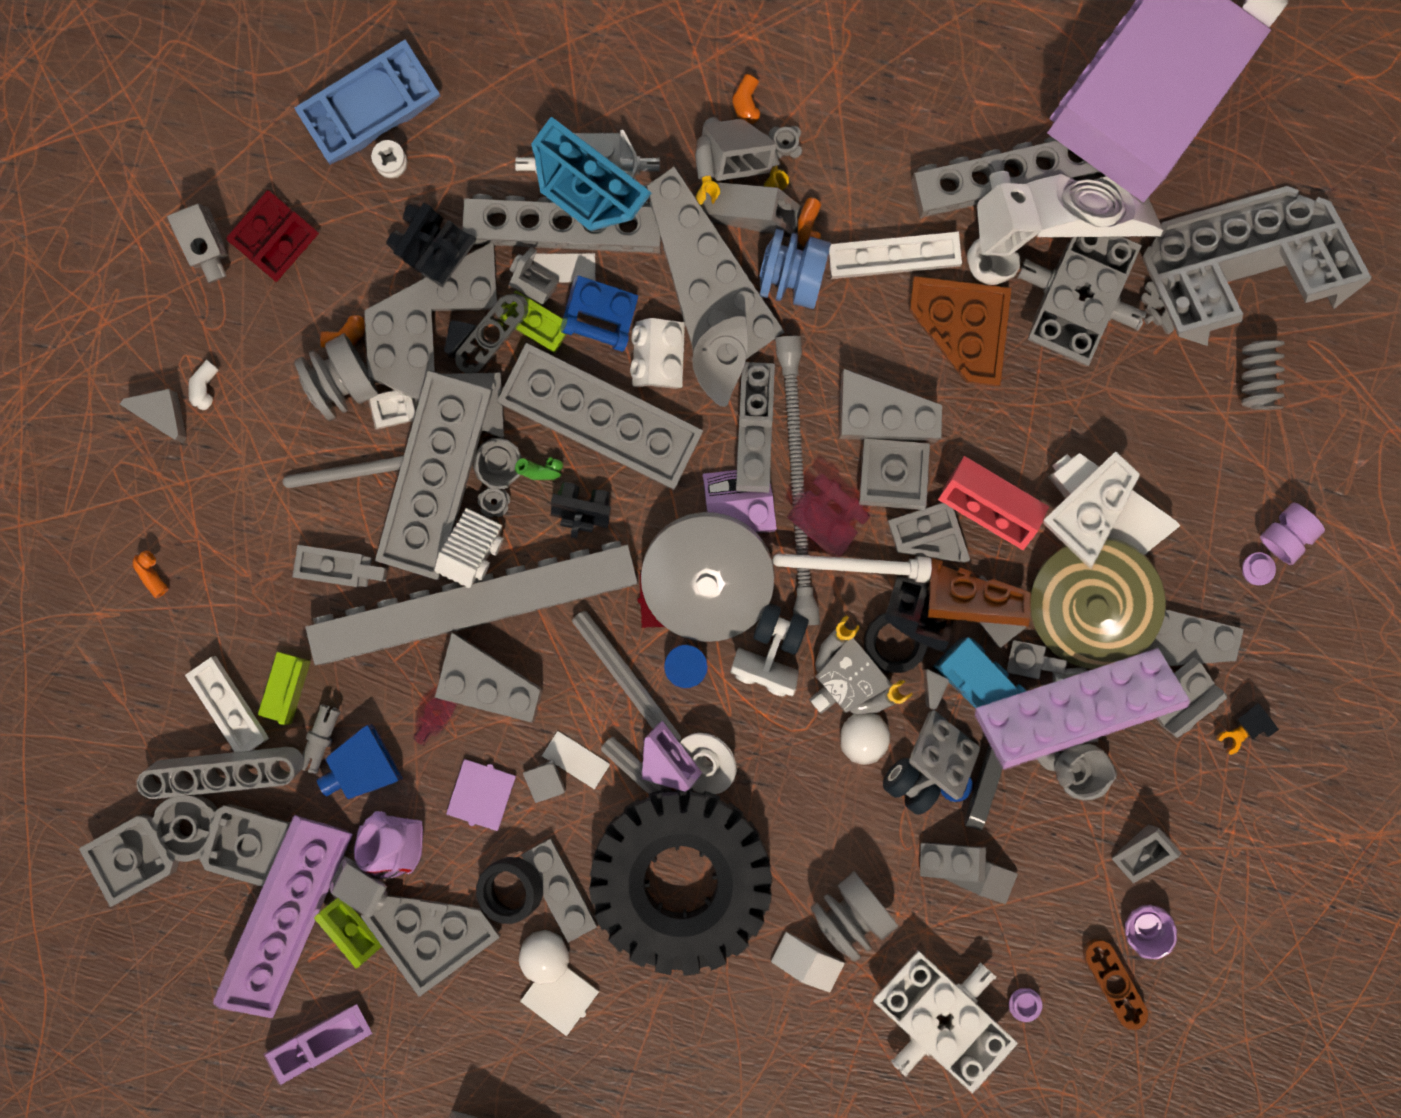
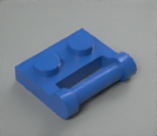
M579 275L575 276L561 324V333L568 335L575 333L612 345V349L623 352L628 343V333L639 295ZM578 312L616 324L615 333L578 321Z

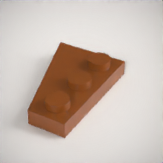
M932 558L928 617L1029 627L1031 592L994 579L984 581L971 576V571L959 568L956 571L942 566L943 561Z

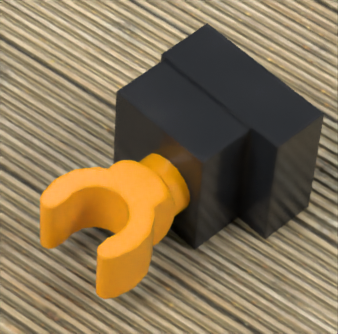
M1252 701L1232 717L1238 728L1219 733L1216 740L1223 741L1225 738L1231 737L1233 745L1226 750V753L1233 755L1239 751L1241 743L1245 738L1254 739L1259 734L1270 737L1279 729L1262 706Z

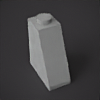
M718 182L715 183L720 187V194L714 204H712L711 196L706 193V199L703 204H699L713 223L774 235L776 228L784 230V237L791 238L792 232L797 233L798 217L802 210V206L779 188Z

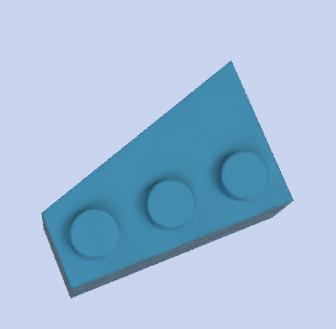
M969 637L959 638L933 665L975 709L1026 692L1019 684L1015 687L1007 678L1009 676L1008 672L996 661L992 663L984 654L985 650L974 639H969Z

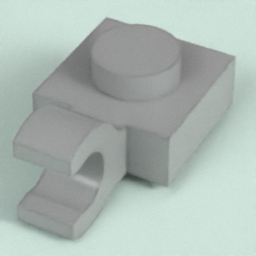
M1013 640L1007 672L1040 680L1042 670L1065 675L1067 661L1045 657V646Z

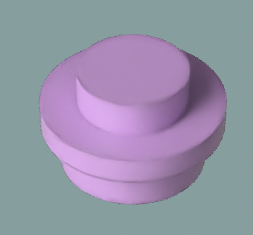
M1253 553L1246 557L1242 564L1244 578L1253 585L1269 583L1276 573L1275 562L1265 553Z
M1020 988L1010 996L1009 1010L1017 1020L1030 1022L1040 1015L1042 1000L1034 990Z

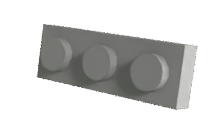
M552 838L521 854L523 859L530 862L538 871L543 882V897L568 943L598 926Z

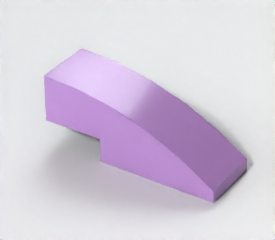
M355 1004L285 1041L263 1055L278 1084L281 1085L368 1037L372 1032L358 1005Z

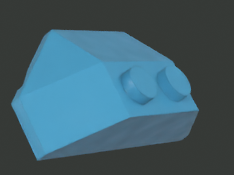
M550 117L531 143L533 153L535 154L540 192L590 231L632 220L652 194L647 188L553 117Z

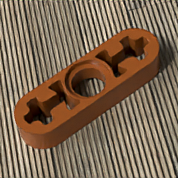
M1102 939L1090 940L1083 948V959L1116 1019L1127 1029L1137 1030L1142 1028L1148 1020V1010L1114 948ZM1099 947L1101 950H1107L1103 955L1104 960L1110 967L1114 963L1116 967L1104 971L1102 964L1098 960L1091 959L1095 955L1093 949ZM1099 971H1104V972L1099 976L1098 972H1099ZM1113 975H1120L1124 980V987L1118 993H1110L1106 986L1107 980ZM1126 998L1130 1006L1134 1009L1139 1008V1011L1136 1012L1137 1019L1135 1021L1129 1018L1124 1019L1128 1012L1124 1004L1119 1000Z

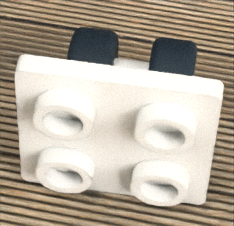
M769 603L764 608L753 636L755 640L765 644L769 643L771 636H774L766 658L738 648L730 672L736 674L735 677L744 683L754 684L756 682L767 686V690L775 695L785 696L787 694L793 696L797 686L799 671L773 660L781 639L783 640L781 645L783 651L791 654L797 653L809 620L799 614H794L791 621L780 618L781 608Z

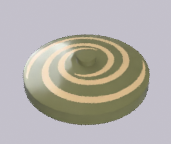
M1109 537L1092 569L1066 545L1057 549L1045 560L1037 572L1030 600L1033 624L1044 644L1061 659L1076 666L1092 669L1143 653L1158 635L1166 608L1163 584L1151 561L1132 545Z

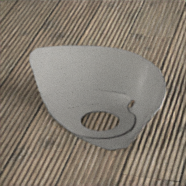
M734 316L711 327L700 337L694 348L692 362L696 378L706 394L722 407L728 405L747 357L748 334L746 317ZM731 344L737 349L738 357L734 363L724 364L718 359L717 351L721 345Z

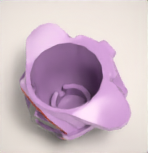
M380 811L374 812L371 817L365 820L364 825H360L358 828L354 846V858L359 869L381 879H390L412 873L422 856V821L386 816L385 812Z

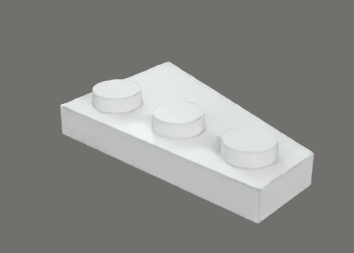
M1114 452L1043 520V524L1092 569L1140 474L1117 452Z

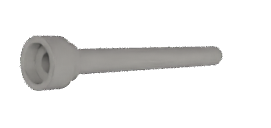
M404 456L287 475L283 478V485L286 488H294L400 470Z

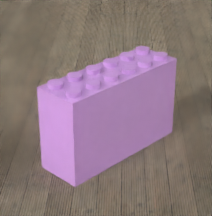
M1136 0L1049 118L1054 124L1047 134L1144 203L1166 178L1271 29L1231 0Z

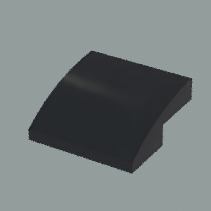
M897 575L885 619L908 637L931 648L946 652L954 619L928 617L929 595H927L929 584L915 582L913 579Z

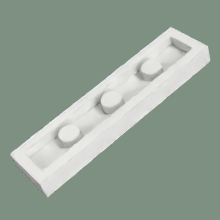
M959 232L837 243L830 245L828 253L831 279L960 267L962 265Z

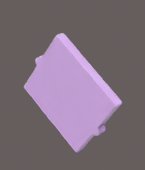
M464 759L446 814L468 821L470 826L477 824L498 831L516 775L495 769L493 764L486 766Z

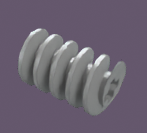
M1255 341L1242 348V353L1250 356L1242 361V366L1250 369V371L1242 374V380L1250 382V384L1244 385L1241 388L1242 393L1250 395V397L1241 401L1242 406L1254 410H1278L1285 408L1275 404V400L1285 397L1284 393L1275 391V387L1285 384L1284 380L1275 378V374L1285 371L1284 367L1275 365V361L1285 358V354L1275 351V348L1285 345L1284 341Z

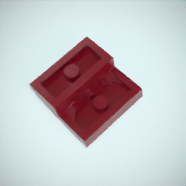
M267 190L225 239L277 283L319 233L272 192Z

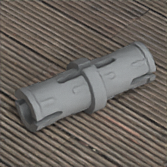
M320 704L312 731L307 732L306 739L308 742L302 754L304 758L302 770L305 771L310 758H312L308 772L315 774L319 771L326 747H330L332 743L330 736L338 715L341 713L340 710L333 707L328 720H326L330 706Z

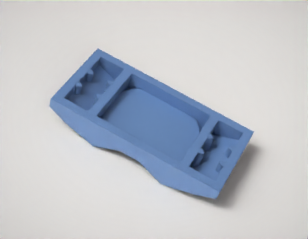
M403 40L294 107L328 163L332 164L364 149L389 129L411 120L438 99L440 94L407 41Z

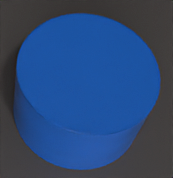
M678 646L666 657L664 665L666 676L671 683L680 688L694 687L702 682L706 676L707 660L704 654L694 646Z

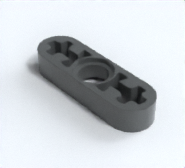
M511 293L501 297L466 339L455 356L456 364L462 372L476 373L482 370L522 323L529 310L528 303L523 296ZM516 302L518 304L516 307L518 315L513 314L509 316L505 322L494 317L495 314L498 318L505 315L509 309L505 305L506 303ZM488 324L495 325L500 331V338L496 343H491L484 337V329ZM479 345L485 348L475 358L478 364H467L468 356L465 354L466 352L471 353L475 351Z
M990 743L988 744L964 821V826L979 831L985 825L1003 770Z

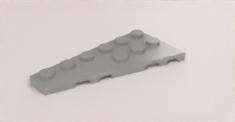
M672 167L648 184L646 188L652 192L649 196L650 204L663 243V250L672 275L671 278L684 324L692 345V352L694 353L698 340L707 330L721 321L734 316L746 317L748 334L746 359L783 334L784 330L675 167ZM724 344L718 348L717 357L722 363L731 364L736 361L738 352L733 345Z

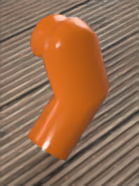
M745 74L732 98V104L739 119L754 124L760 118V110L755 108L751 96L759 81L755 77Z
M352 315L347 319V322L339 332L322 331L320 336L321 347L326 348L325 343L343 333L347 335L354 346L365 333L364 319L359 315Z

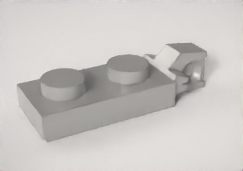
M297 545L292 577L353 587H368L369 579L386 582L388 569L371 566L372 558L364 557L362 554Z

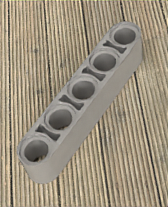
M280 747L155 761L138 776L137 788L143 796L157 799L283 786L291 782L302 770L304 758L293 747ZM279 761L286 762L290 767V771L283 770L280 767ZM247 764L253 765L257 769L258 775L251 773L248 770ZM215 767L222 769L226 778L219 776ZM184 771L189 772L193 776L194 781L188 780L185 777ZM152 774L157 775L161 779L162 784L157 783L153 779Z

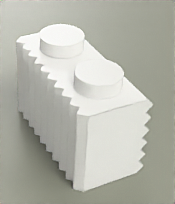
M466 508L439 553L434 571L437 574L441 573L442 576H447L448 579H453L454 582H459L460 585H465L466 588H471L476 578L482 580L490 565V562L486 561L490 554L496 556L504 540V538L500 537L502 525Z

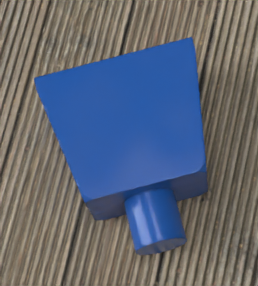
M370 724L359 730L325 758L331 772L318 778L317 784L326 797L342 789L346 798L351 799L400 781L403 777L374 725Z

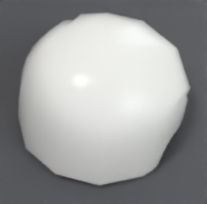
M980 238L974 241L967 253L970 271L977 280L991 286L1006 282L1013 278L1020 269V256L1017 252L1010 256L982 255Z
M874 713L853 714L844 722L841 729L840 747L851 762L861 765L876 763L888 750L890 743L889 727L879 715Z
M548 930L533 932L523 941L519 953V965L527 979L544 985L555 983L565 974L569 963V952L560 935Z

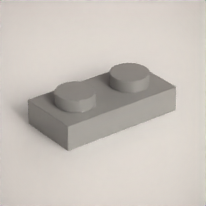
M930 842L921 843L920 876L971 882L985 881V847Z

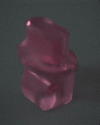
M438 698L429 701L425 706L424 716L419 717L416 721L419 728L413 736L414 740L418 744L425 746L431 736H437L452 718L456 704ZM440 710L442 713L439 716H435L433 711Z

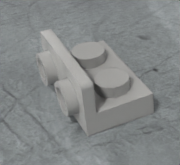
M1195 658L1191 659L1174 673L1190 699L1188 707L1156 718L1159 724L1176 738L1190 731L1198 721L1208 713L1216 710L1228 697L1222 689L1214 684L1201 662Z

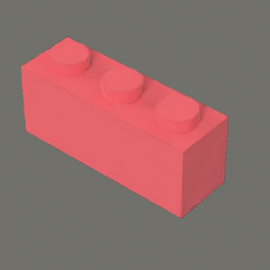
M966 456L962 458L949 477L938 499L1021 550L1026 548L1039 531L1049 509L1048 505Z

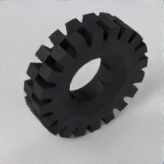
M693 788L685 792L678 789L675 792H666L665 789L649 793V797L640 801L638 798L626 806L624 812L619 816H615L606 827L605 833L600 838L590 872L591 883L589 890L591 904L595 906V918L601 930L605 929L609 934L608 941L619 952L625 950L629 953V960L643 968L646 963L655 966V972L672 975V970H683V976L700 974V968L707 966L712 971L727 964L726 958L732 954L737 957L749 946L748 940L752 935L757 936L764 924L765 912L769 911L772 897L770 860L766 846L763 844L760 833L752 821L749 822L744 817L743 812L731 802L726 804L720 800V796L704 791L703 794L695 793ZM679 846L700 851L699 856L701 857L705 855L716 870V872L712 873V877L717 879L716 889L712 897L709 898L707 896L703 906L687 912V909H683L682 913L663 908L662 902L657 904L647 890V887H650V880H645V873L650 862L653 861L655 863L657 861L656 856L660 852L672 847L679 850Z

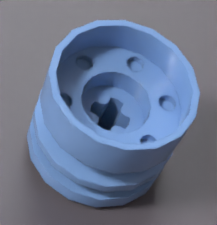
M776 228L775 235L766 247L760 271V296L768 298L771 284L779 285L776 296L777 301H781L786 289L791 288L794 289L793 305L814 309L831 242L810 237L804 250L797 249L798 235L792 232L789 247L781 245L784 230Z

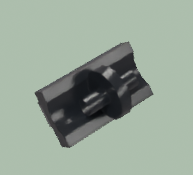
M424 202L422 206L408 204L403 213V220L410 224L405 234L395 230L386 241V244L394 251L393 253L414 269L434 238L441 231L439 227L444 220L441 215Z
M448 220L415 265V270L443 288L475 244L476 237L462 231Z
M563 482L558 494H553L550 516L561 518L560 526L572 528L571 538L578 539L580 530L592 533L594 526L608 529L611 515L609 492L598 489L592 490L590 502L578 499L580 487L576 484Z

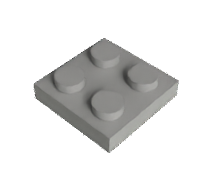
M864 438L859 505L925 510L930 443Z

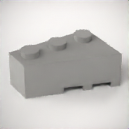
M843 369L840 385L839 439L864 440V438L911 442H937L941 439V404Z
M451 633L435 698L534 722L543 689L479 649L459 634Z

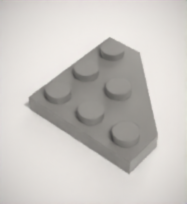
M388 895L382 908L379 911L374 910L371 918L363 914L361 915V918L418 997L501 937L498 930L480 908Z

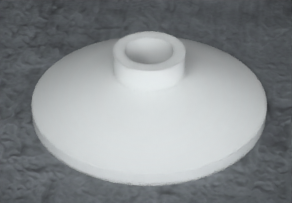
M694 733L680 741L681 746L702 772L691 787L694 791L701 794L704 791L719 794L733 783L737 770L736 761L732 751L722 740L707 733Z

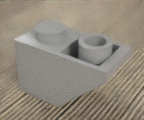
M345 856L329 885L332 895L371 918L374 910L379 911L382 908L388 894L385 891L386 886L383 879L363 872L357 866L356 861Z

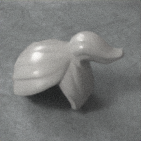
M1089 743L1068 747L1061 754L1054 752L1036 758L1045 769L1056 772L1057 781L1068 795L1083 801L1102 797L1109 790L1117 776L1116 768H1114L1112 760L1105 751Z

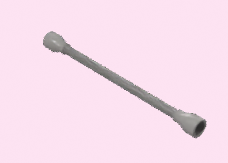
M783 336L775 338L776 356L782 367V376L786 379L785 387H787L785 388L786 404H788L786 405V408H788L786 410L788 412V433H790L788 434V437H790L788 439L790 441L789 450H791L789 451V454H791L789 457L791 458L790 462H792L790 463L791 479H793L791 480V483H793L791 485L793 487L792 496H794L792 497L794 500L792 503L794 504L793 508H795L793 509V512H795L793 514L795 517L794 525H796L794 526V529H796L794 531L796 533L795 542H797L795 543V546H797L795 549L797 550L796 554L807 555L809 553L807 550L808 542H806L808 541V538H806L808 536L806 534L807 525H805L807 524V521H805L807 518L805 517L806 513H804L806 511V505L804 504L805 496H803L805 495V492H803L805 488H803L804 479H802L804 478V475H802L804 472L802 471L803 467H801L803 465L802 454H800L802 453V450H800L802 449V446H800L802 442H800L801 433H799L801 432L799 429L800 421H798L800 420V413L798 412L799 404L797 403H799V400L797 399L799 397L797 396L798 384L796 383L797 375H799L798 365L802 355V343L800 336ZM797 568V571H799L797 579L800 585L796 588L797 598L793 608V615L799 614L809 620L808 625H820L819 607L813 596V587L809 584L811 582L809 580L810 576H808L810 569Z

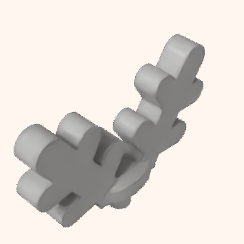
M1148 282L1144 287L1150 295L1144 293L1140 296V300L1146 305L1145 311L1148 315L1144 322L1148 325L1153 321L1157 326L1161 325L1165 333L1170 334L1174 331L1172 321L1166 309L1163 311L1162 316L1157 312L1156 308H1162L1164 304L1159 299L1160 296L1154 283Z

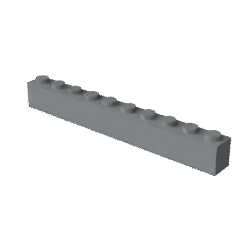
M621 541L611 542L602 545L601 552L590 554L589 549L570 553V560L558 562L557 557L538 561V568L526 570L525 565L505 570L507 576L495 579L493 573L486 574L482 580L476 578L475 584H472L471 588L462 587L459 582H454L441 586L443 592L430 595L429 590H423L409 594L410 600L398 603L397 598L377 602V609L366 611L365 606L345 610V617L334 619L333 614L314 618V625L305 627L314 665H324L639 585L630 548L628 545L622 546Z

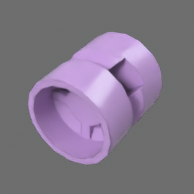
M1293 502L1279 516L1280 523H1272L1260 535V539L1277 558L1286 564L1293 565L1305 553L1304 545L1306 543L1312 545L1325 532V528L1310 511Z

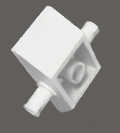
M917 951L873 999V1002L910 1035L911 1041L890 1062L898 1070L900 1069L904 1076H907L925 1054L927 1056L932 1055L973 1094L1018 1044L977 1004L976 998L993 979H996V976L980 962L979 966L962 985L959 983L956 985L936 965ZM950 1013L949 1021L946 1024L939 1025L940 1022L937 1016L939 1014L947 1016Z

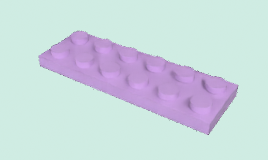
M1156 648L978 707L975 710V717L1002 768L1006 769L1187 708L1190 699L1162 653Z
M294 815L213 1000V1004L218 1008L268 1018L274 1017L314 925V917L321 909L330 888L329 885L352 838V833L345 829Z

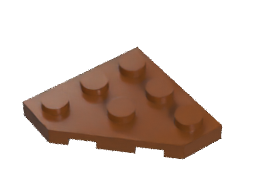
M914 276L909 312L966 383L995 387L1001 385L1012 288Z

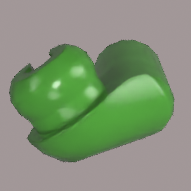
M552 457L546 460L545 467L522 458L517 461L515 471L532 480H556L562 475L560 471L564 465L562 461Z

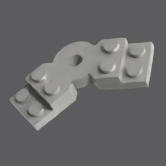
M199 794L176 796L162 802L157 807L154 816L148 814L138 815L80 847L79 850L109 906L112 907L175 873L179 861L188 862L200 859L206 871L263 887L291 823L262 815V812L234 804H228L217 809L212 801ZM183 819H187L192 823L193 832L190 836H185L180 831V823Z

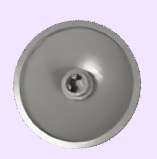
M713 512L695 513L671 522L654 537L643 560L641 585L650 611L667 629L691 640L705 642L721 641L743 633L761 618L765 606L769 605L772 597L774 567L766 544L747 524L725 514Z

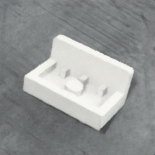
M655 318L635 322L631 337L634 344L633 361L630 366L633 386L642 387L648 385L674 389L682 388L684 322Z

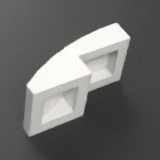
M396 391L381 393L369 399L375 429L414 421L419 401Z

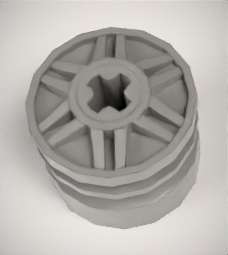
M345 333L325 343L329 359L324 361L316 351L312 350L309 352L314 367L311 368L302 356L294 360L299 374V381L307 397L328 421L336 418L332 402H335L341 412L345 413L348 411L345 395L350 394L358 404H362L379 394L374 381L367 378V368Z
M853 871L838 884V888L844 897L840 903L829 894H826L823 897L832 908L828 913L817 902L810 908L816 916L818 926L836 949L856 963L862 957L853 946L854 943L858 941L869 952L872 948L865 936L866 933L871 931L879 939L883 940L897 929L899 925Z

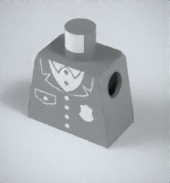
M196 204L168 215L167 218L189 265L195 268L201 267L208 283L225 278L227 275L220 259L227 257L228 253L209 207ZM204 241H206L208 248L207 251L202 254L200 251V246Z

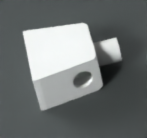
M998 171L989 176L992 190L979 200L977 205L981 254L1010 256L1041 232L1042 225L1030 187L1027 184L1011 183L1008 171Z

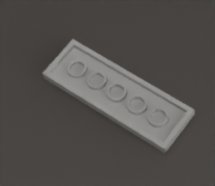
M528 343L525 344L497 400L498 404L672 490L675 489L703 433V430Z
M427 371L375 561L432 579H440L441 573L437 574L434 571L437 558L455 528L493 389L435 371Z

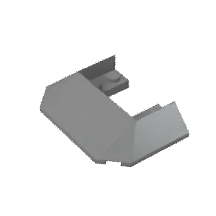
M1285 186L1162 222L1163 232L1161 236L1155 237L1151 246H1148L1143 255V262L1178 336L1208 346L1210 331L1242 322L1243 312L1228 282L1285 265L1305 303L1327 297L1332 308L1335 309L1371 280V275L1331 201L1320 197L1317 200L1298 195L1299 190Z

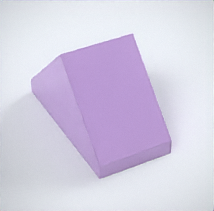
M661 721L644 739L642 779L684 792L689 790L702 772L665 723Z

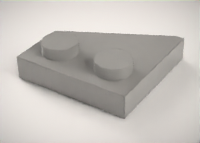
M944 503L887 521L897 553L962 563L970 561L954 509Z

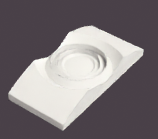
M1063 174L1026 183L1030 187L1042 225V231L1037 234V237L1161 236L1163 232L1149 198L1144 203L1107 176L1096 180L1076 181Z

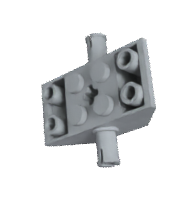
M1122 236L1071 237L1053 271L1025 259L1021 267L1022 270L1017 278L1044 289V296L1034 316L1027 340L1089 366L1108 321L1113 319L1138 331L1144 322L1142 319H1145L1147 312L1121 302V297L1119 296L1142 245ZM1076 291H1084L1087 298L1084 301H1080V294Z

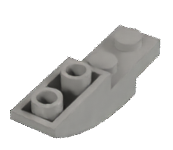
M745 362L741 373L736 491L769 493L775 364Z

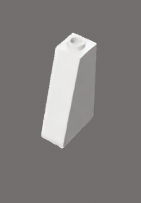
M1080 453L1072 458L1066 454L1052 465L1055 471L1048 477L1062 495L1067 498L1099 466ZM1132 490L1108 537L1126 542L1145 555L1180 527L1175 519Z

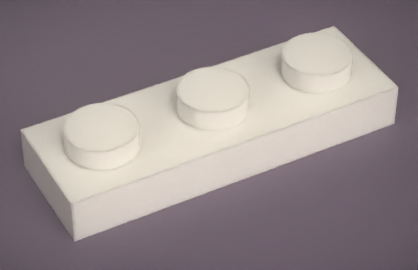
M216 656L210 657L185 675L234 752L251 751L269 739Z

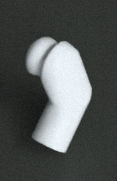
M208 360L204 361L188 382L189 401L200 410L208 409L213 402V398L207 393V384L219 371Z

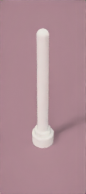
M778 553L772 559L773 564L778 567L907 575L908 579H913L915 582L929 583L932 569L931 558L916 556L915 559H909L908 562Z

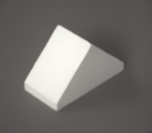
M785 932L771 960L773 964L800 982L827 992H831L845 964L844 961L788 932Z

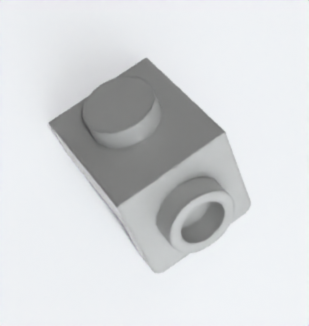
M531 247L524 255L518 254L510 267L513 276L509 286L520 291L529 299L543 305L555 292L560 280L532 265L537 250Z

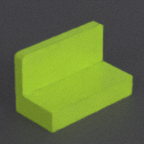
M282 652L276 653L259 709V716L276 720L282 725L292 724L311 663L310 660Z

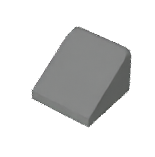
M923 669L926 707L935 710L949 681L928 669Z
M554 760L523 772L535 803L566 792Z

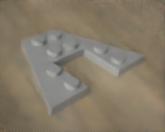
M489 243L465 256L443 288L426 277L364 311L367 378L419 401L427 371H435L432 311L491 310L497 303L494 243ZM501 373L444 374L493 389L482 430L496 438L503 439L502 405L497 403L502 392Z

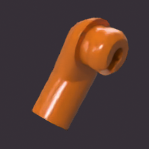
M807 198L798 217V241L803 247H805L810 237L818 239L821 237L819 232L812 231L813 224L821 208V203L814 198Z
M142 551L140 555L134 556L132 566L142 583L153 597L157 599L163 596L169 588L152 567L156 564L155 556L150 551Z

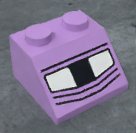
M737 470L703 474L707 512L734 517L747 524L757 534L776 531L771 483L769 493L736 491Z

